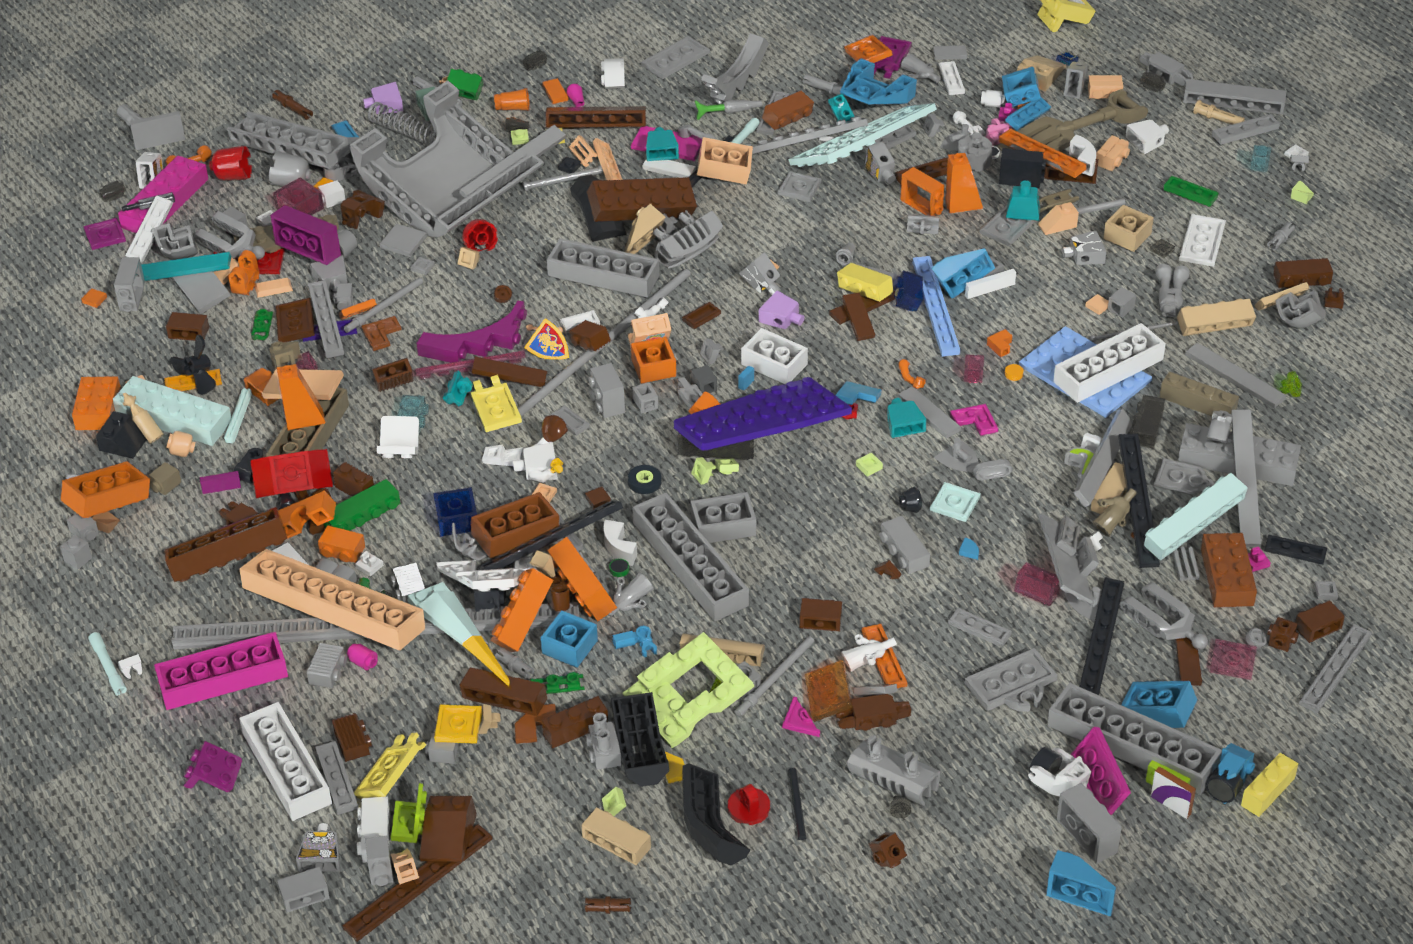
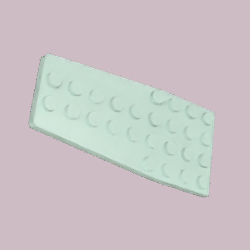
M935 103L903 107L869 122L867 126L851 130L788 160L790 165H798V167L804 165L811 166L816 163L818 165L826 162L828 164L834 163L838 157L844 158L849 156L851 151L862 150V146L872 145L876 143V139L937 110Z

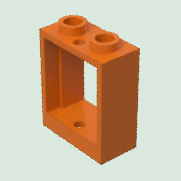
M915 167L903 173L901 201L924 215H940L943 211L944 184ZM918 186L931 194L930 201L917 194Z

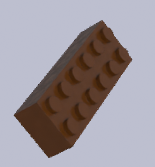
M689 177L592 181L587 190L595 222L635 220L638 217L636 215L642 207L646 208L649 204L654 206L660 213H665L668 218H679V215L682 212L685 213V210L692 216L697 208Z
M274 507L164 550L165 561L174 582H184L189 580L192 575H202L213 567L217 566L220 568L227 565L231 560L244 559L247 557V554L262 552L270 545H280L288 538L278 509Z

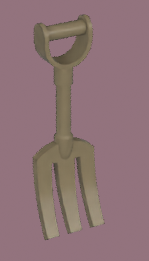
M1120 89L1111 93L1108 97L1107 107L1101 108L1097 112L1065 122L1045 116L1026 125L1017 132L1032 137V139L1040 143L1047 144V146L1057 151H1061L1070 147V141L1075 136V130L1110 119L1122 124L1133 123L1145 118L1148 114V109L1145 106H1139L1127 96L1125 90ZM1120 103L1125 108L1118 107L1116 104ZM1002 143L998 146L1001 151L1002 148L1013 149Z

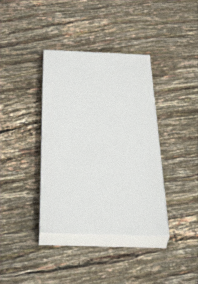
M1191 214L1179 261L1214 267L1226 220Z

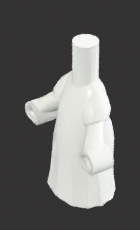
M861 634L855 636V641L857 645L861 646L842 651L841 653L850 672L866 664L874 665L876 658L882 657L886 649L897 645L894 637L881 643L876 640H868Z

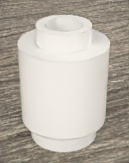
M982 91L981 104L986 107L1000 108L1001 104H1005V95H1002V91Z

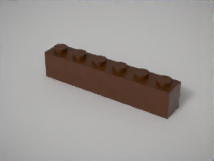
M646 106L547 107L546 128H550L553 125L556 127H646Z

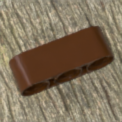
M555 571L554 577L547 576L553 579V582L545 596V600L553 610L566 611L570 608L569 587Z

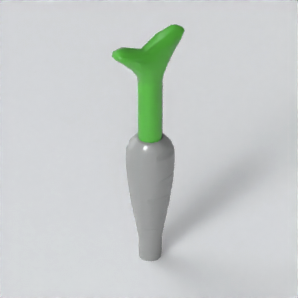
M695 100V105L698 109L697 119L699 120L706 112L724 111L726 113H735L762 107V101L728 100L723 104L703 105Z

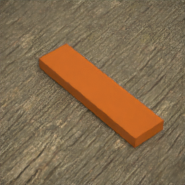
M882 624L862 628L863 636L868 640H876L881 643L888 640ZM892 647L886 649L884 655L875 660L884 684H897V688L906 687L907 680Z

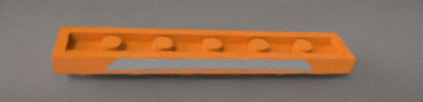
M1011 128L999 136L1000 143L1013 149L1044 152L1043 159H1046V165L1074 178L1087 170L1085 163Z

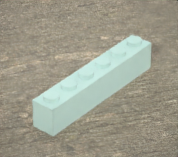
M1232 473L1225 477H1220L1215 485L1206 487L1200 496L1193 497L1185 507H1179L1170 518H1164L1155 529H1149L1145 534L1144 546L1161 561L1242 501L1248 488Z

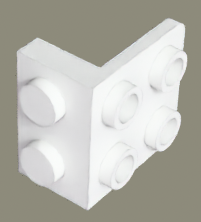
M383 416L381 418L380 446H377V454H382V458H394V454H401V458H412V455H418L419 419L417 417Z

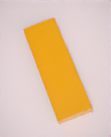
M220 369L209 370L207 373L216 381V385H222ZM185 374L164 378L166 387L178 391L197 389L194 375Z

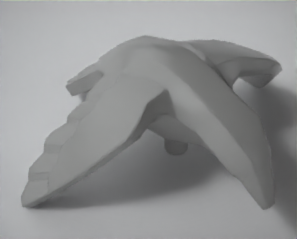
M452 523L455 547L464 557H470L478 561L488 556L484 550L476 551L477 545H473L475 539L470 534H464L462 543H460L457 539L455 524Z

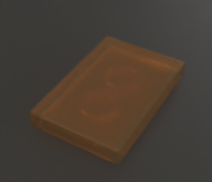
M843 660L805 674L811 717L814 722L853 708L846 665Z

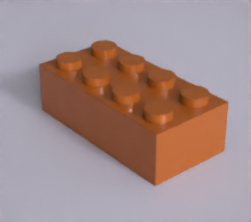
M540 492L471 517V535L489 558L512 550L559 526V514Z
M1243 533L1203 534L1201 553L1213 606H1254L1257 589Z

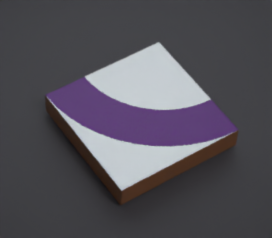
M1158 767L1154 774L1151 797L1188 819L1192 813L1196 788L1165 769Z

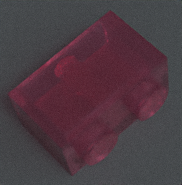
M1026 562L1018 572L1014 591L1051 606L1059 595L1060 584L1056 574Z

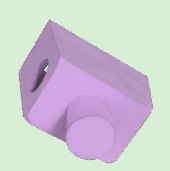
M396 82L372 88V97L363 99L365 109L370 108L375 102H380L383 106L387 105L388 108L392 107L393 110L397 109L399 112H403L402 99ZM380 105L375 109L376 114L379 113ZM384 107V110H383V113H382V114L385 113V111L387 110V107Z
M776 291L759 309V322L787 329L791 323L800 326L804 321V315L799 314L798 302L779 291Z

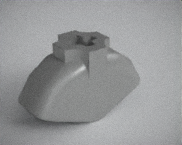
M1222 410L1213 411L1207 439L1227 443L1233 415Z

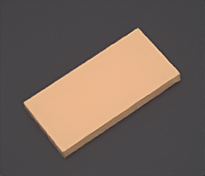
M277 369L262 392L263 398L282 399ZM300 370L317 400H331L344 376L342 370Z

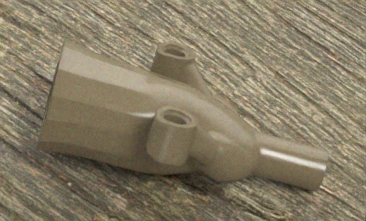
M1130 488L1124 497L1099 499L1097 501L1099 506H1110L1092 521L1096 528L1109 537L1117 525L1124 527L1126 525V514L1130 510L1129 502L1137 494L1136 491Z

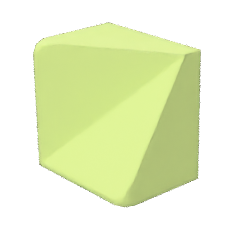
M1298 181L1292 188L1291 199L1307 204L1314 193L1303 182Z

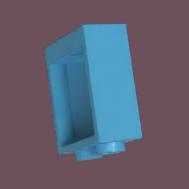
M1033 66L1002 76L1004 95L1007 103H1012V107L1041 98L1039 83Z

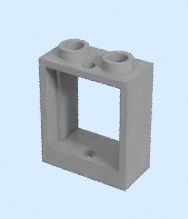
M122 257L114 283L119 310L125 312L138 311L145 285L140 257Z

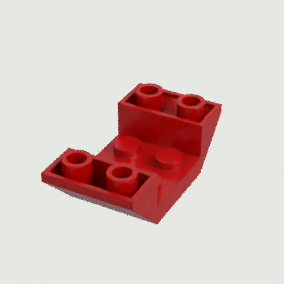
M327 449L302 451L250 460L256 498L333 487Z

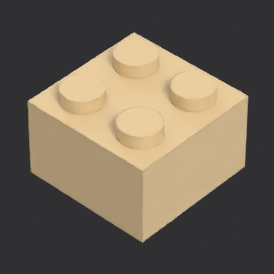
M1122 205L1105 223L1104 239L1134 252L1151 235L1154 217Z

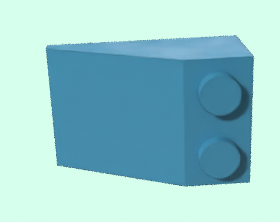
M984 248L946 257L937 262L931 269L942 288L950 298H954L965 290L966 283L983 278L994 270L995 266Z
M1190 681L1133 682L1121 705L1171 728H1184L1197 702V697Z
M1057 850L1049 871L1046 896L1111 916L1116 887L1080 857L1069 852Z

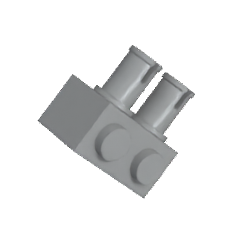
M596 713L593 716L594 724L589 725V734H586L587 747H592V750H589L590 762L595 763L596 770L621 766V752L614 721L606 722L607 718L604 713Z

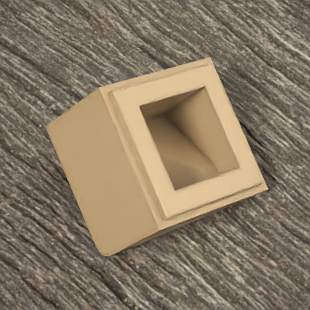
M537 550L530 561L531 565L542 574L554 577L555 570L552 557Z

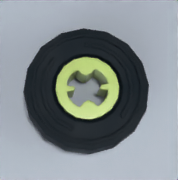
M651 465L636 466L628 474V486L635 493L650 494L657 491L662 484L660 471Z

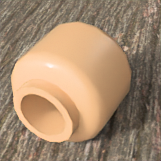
M175 431L169 435L166 448L169 449V453L172 455L187 457L189 452L193 453L196 442L192 441L193 437L191 434Z

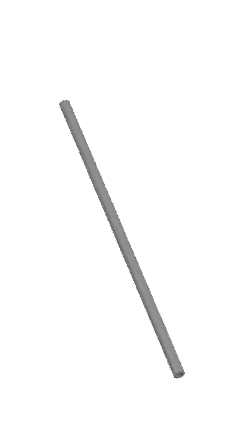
M684 269L640 307L645 311L656 305L659 300H662L663 297H666L690 277V271ZM635 311L608 332L611 339L610 342L631 326V320L638 319V316L634 314ZM605 344L599 350L597 349V351L590 349L585 351L520 405L517 409L521 417L608 344ZM510 426L500 428V430L505 431Z

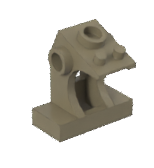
M298 341L274 342L269 349L272 366L275 370L277 367L286 366L289 361L293 365L295 364V359L302 358Z

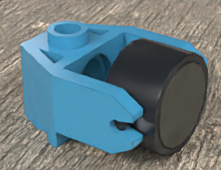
M1232 743L1222 749L1220 764L1206 782V789L1215 800L1226 804L1236 798L1247 776L1251 775L1255 768V763H1253L1254 753Z

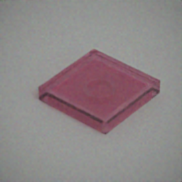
M1216 639L1210 673L1251 680L1257 646Z

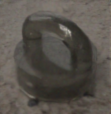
M897 795L893 796V801L890 803V814L895 818L908 817L911 814L910 801Z

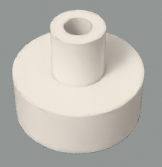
M1099 531L1088 536L1092 540L1095 551L1102 548L1099 540L1103 536Z

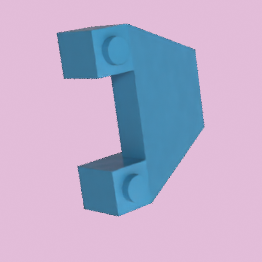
M861 58L852 65L847 80H845L840 90V94L866 104H905L915 97L917 79L903 74L888 85L873 79L875 63Z

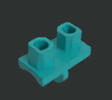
M843 94L828 99V103L837 121H850L851 117H855Z
M459 370L456 371L452 380L447 384L448 391L444 393L443 400L447 404L455 403L458 407L463 405L467 392L472 390L473 383L468 377L463 378Z

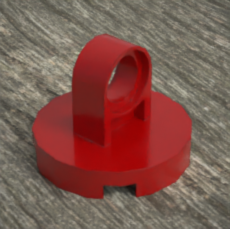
M750 783L736 790L728 799V813L737 823L755 825L764 821L769 815L770 799L766 793L754 788Z

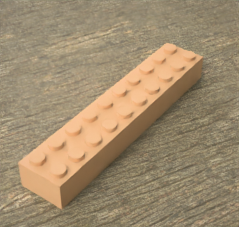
M265 549L240 568L242 588L397 650L403 649L425 630L423 609L271 550Z

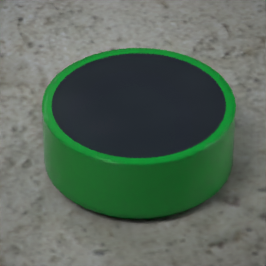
M624 559L613 560L609 564L610 574L614 577L626 576L629 573V563Z

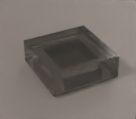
M1163 239L1150 246V251L1162 258L1167 257L1175 250L1174 245Z

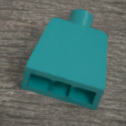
M657 127L654 131L648 132L646 144L647 161L679 159L678 142L672 130H664L662 127Z
M1022 181L1020 186L1012 188L1007 204L1006 218L1039 221L1040 202L1038 189L1031 187L1029 181Z
M901 398L892 400L887 408V420L891 438L926 432V417L914 401L903 402Z

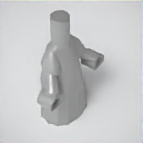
M909 54L903 59L901 68L911 72L908 75L909 77L914 79L930 78L936 83L940 81V77L934 74L931 63L925 64L922 60L915 57L914 54Z
M638 572L623 590L622 586L625 580L622 577L617 579V589L613 596V602L617 609L609 613L608 616L612 617L619 610L629 611L633 608H645L646 602L644 600H640L638 603L635 602L653 591L654 587L643 574Z

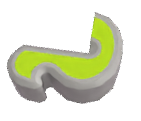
M1075 447L1065 453L1064 464L1080 468L1076 486L1095 453L1094 451Z

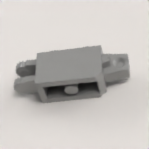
M1146 52L1140 56V62L1147 66V73L1169 85L1177 83L1184 86L1187 79H1193L1192 72L1184 69V64L1160 52L1156 54Z

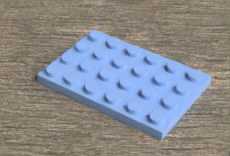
M1065 326L1020 360L1019 365L1065 393L1053 382L1055 365L1097 344ZM1140 371L1080 401V403L1106 418L1152 381V376Z

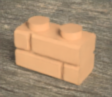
M1089 75L1087 86L1089 98H1108L1111 93L1123 89L1122 75Z
M1113 135L1110 136L1096 152V159H1099L1098 166L1110 171L1119 167L1122 159L1127 158L1129 155L1128 141Z

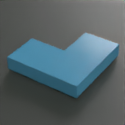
M846 381L835 396L849 405H853L857 399L875 403L881 396L882 390Z

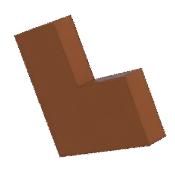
M393 316L362 325L361 329L372 350L376 351L390 346L386 335L400 331L401 325L397 318Z

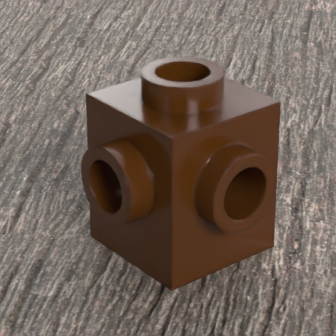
M1278 617L1275 624L1271 623L1267 635L1270 636L1268 646L1288 652L1291 645L1297 642L1299 633L1296 632L1298 623Z
M885 832L868 843L873 852L874 861L881 867L894 868L900 865L901 860L907 856L904 850L905 846L898 838L896 832Z

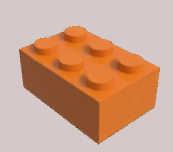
M118 376L81 377L72 413L76 430H100L112 412L115 411L113 398L121 390Z

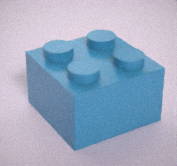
M561 610L541 636L542 654L578 668L598 641L597 624Z

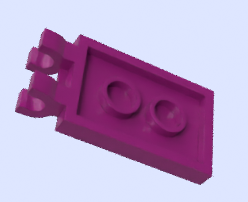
M881 36L879 40L892 50L893 55L875 62L874 75L877 72V68L886 71L884 78L890 79L893 70L898 71L901 67V63L907 56L912 42Z

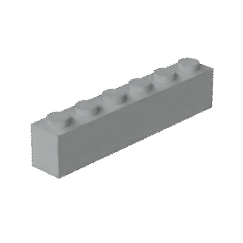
M1187 79L1183 103L1196 104L1198 100H1201L1202 103L1213 104L1216 107L1283 115L1286 91Z

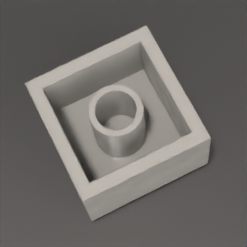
M612 363L590 368L591 376L588 377L592 390H589L591 400L595 401L597 412L601 413L603 418L625 413L624 386Z

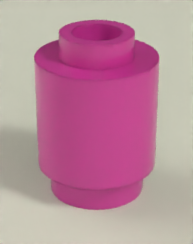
M352 644L347 651V657L350 662L365 670L374 668L378 662L377 653L362 644Z

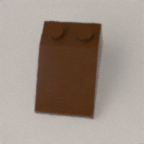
M430 796L424 816L420 861H463L477 816L472 796Z

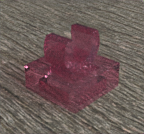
M309 351L303 353V360L296 363L300 370H318L317 362Z

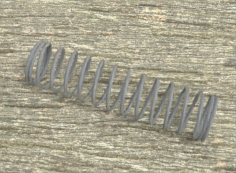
M380 102L373 103L369 108L368 119L370 122L390 128L398 133L400 132L402 135L405 134L407 137L427 145H431L434 142L436 135L434 128L428 140L430 144L425 139L432 125L429 122H425L428 123V127L425 130L424 142L420 138L425 127L424 120L414 118L412 115L409 116L407 113L404 114L402 111L399 112L397 109L393 110L392 107L388 108L387 105L383 106ZM380 105V110L377 116V123L376 120H374V112L376 107ZM375 106V108H374V110H373V120H371V117H370V116H371V111H372L373 107ZM384 107H387V110L383 115L384 125H382L381 122H379V118L382 116ZM389 109H392L387 123L389 127H387L384 120L388 116ZM394 111H397L398 113L395 115L392 125L394 129H392L389 123L393 118ZM399 113H402L403 115L399 120L398 127L395 128L394 125L399 118ZM404 115H407L408 117H407V119L405 120L404 126H403V129H402V130L404 131V133H402V132L400 131V126H401L402 123H403ZM409 117H412L413 120L409 125V135H407L405 133V128L409 123ZM417 119L418 122L415 125L413 133L414 137H412L410 135V131L413 128L414 120ZM420 121H422L423 124L418 135L419 139H417L415 133L419 128Z

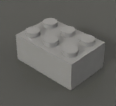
M748 492L691 501L692 523L709 543L756 536V517Z
M1079 783L1060 793L1057 820L1090 858L1098 864L1118 853L1122 827L1119 821L1108 813L1106 807L1097 801L1092 791L1087 789L1082 783Z

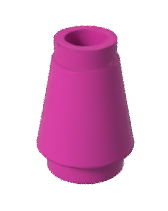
M578 84L569 85L567 88L568 97L576 107L584 106L582 87Z

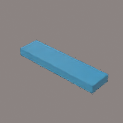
M1041 97L1010 114L1005 121L1018 131L1049 111L1051 106Z

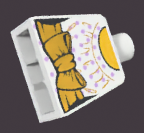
M144 152L136 160L139 188L143 189L147 186L144 184L150 175L149 180L152 181L163 170L160 153Z

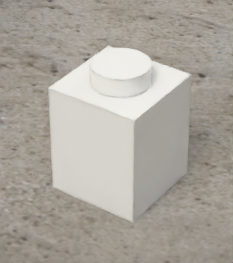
M338 180L318 186V200L320 204L324 203L326 208L341 204L345 200L344 189Z

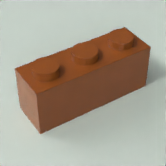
M803 91L796 92L766 105L762 119L774 130H777L803 117H808L812 113L814 101Z

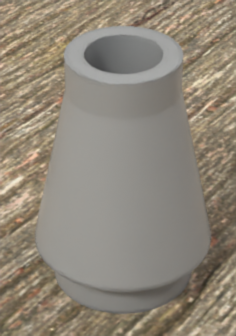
M847 243L837 251L836 259L841 265H847L852 262L856 249L853 243Z

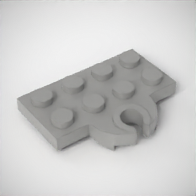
M1033 648L966 677L964 684L986 711L1006 704L1013 710L1027 712L1030 711V704L1024 700H1032L1036 708L1039 707L1043 700V686L1057 681V674L1038 651Z

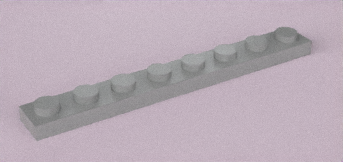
M855 116L851 117L850 121L838 120L834 125H830V123L822 124L818 129H814V127L804 129L805 132L802 133L794 131L788 133L789 136L786 137L778 135L774 136L773 140L770 141L762 139L758 140L757 144L745 143L742 145L753 146L752 154L867 126L868 122L866 118Z

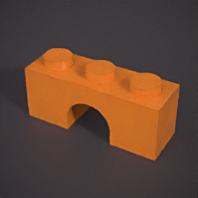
M325 490L278 510L287 538L302 533L303 525L309 519L317 526L334 519L336 502Z

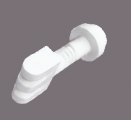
M957 111L954 113L953 121L956 124L969 125L968 136L975 132L981 133L982 136L985 135V131L979 125L972 126L966 120L964 112Z

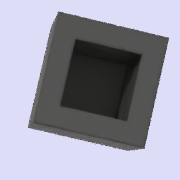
M708 365L691 370V383L693 385L696 384L702 394L705 391L708 393L717 391V377Z

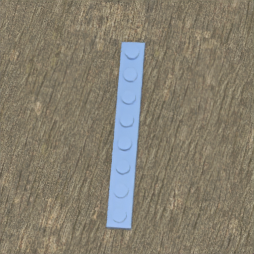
M914 257L912 263L941 356L960 355V347L939 282L931 269L933 267L931 257Z

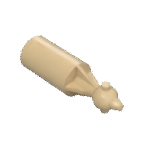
M123 393V405L130 406L132 420L147 441L151 444L161 438L164 433L148 411L135 404L136 396Z

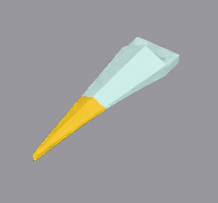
M443 582L408 595L409 604L423 609L425 619L464 646L506 685L510 684L509 678L454 592L450 591Z

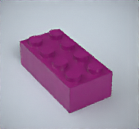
M286 205L270 215L276 245L325 265L341 256L336 225Z

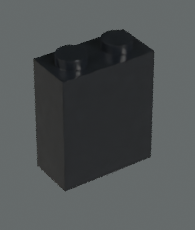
M1002 148L999 184L1020 186L1022 181H1029L1031 187L1040 189V183H1044L1045 173H1042V169L1045 170L1046 159H1043L1044 152Z

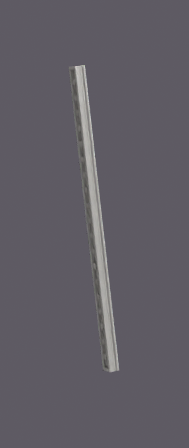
M570 602V608L565 612L579 617V602ZM541 604L530 628L549 627L561 611L553 610L549 604ZM501 606L500 611H498V607L482 609L480 612H476L475 608H468L465 611L478 631H490L500 623L502 619L501 613L506 606ZM316 617L173 626L172 643L173 649L220 647L276 632L279 643L367 637ZM424 618L425 630L419 635L445 632Z

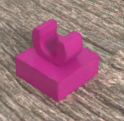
M1005 103V107H1000L999 121H1005L1010 114L1017 111L1016 108H1012V103Z
M1260 547L1252 548L1251 552L1248 553L1252 572L1270 567L1271 562Z

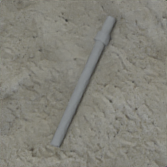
M417 278L363 315L356 316L352 322L344 326V330L348 333L356 327H361L368 319L423 283L422 278Z
M808 636L753 693H749L743 699V703L735 710V714L741 717L750 707L753 708L764 692L814 643V639Z

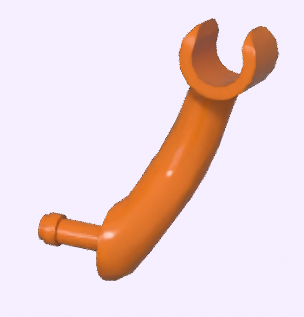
M906 359L900 360L899 369L903 379L912 384L914 388H923L926 380L919 376L916 379L912 377L908 369L910 363Z

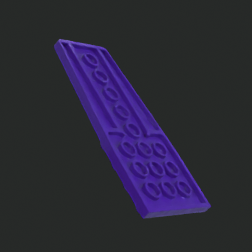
M804 377L802 380L790 381L787 384L772 386L765 390H757L753 394L675 419L674 429L700 450H709L800 429L852 414V407L811 377Z

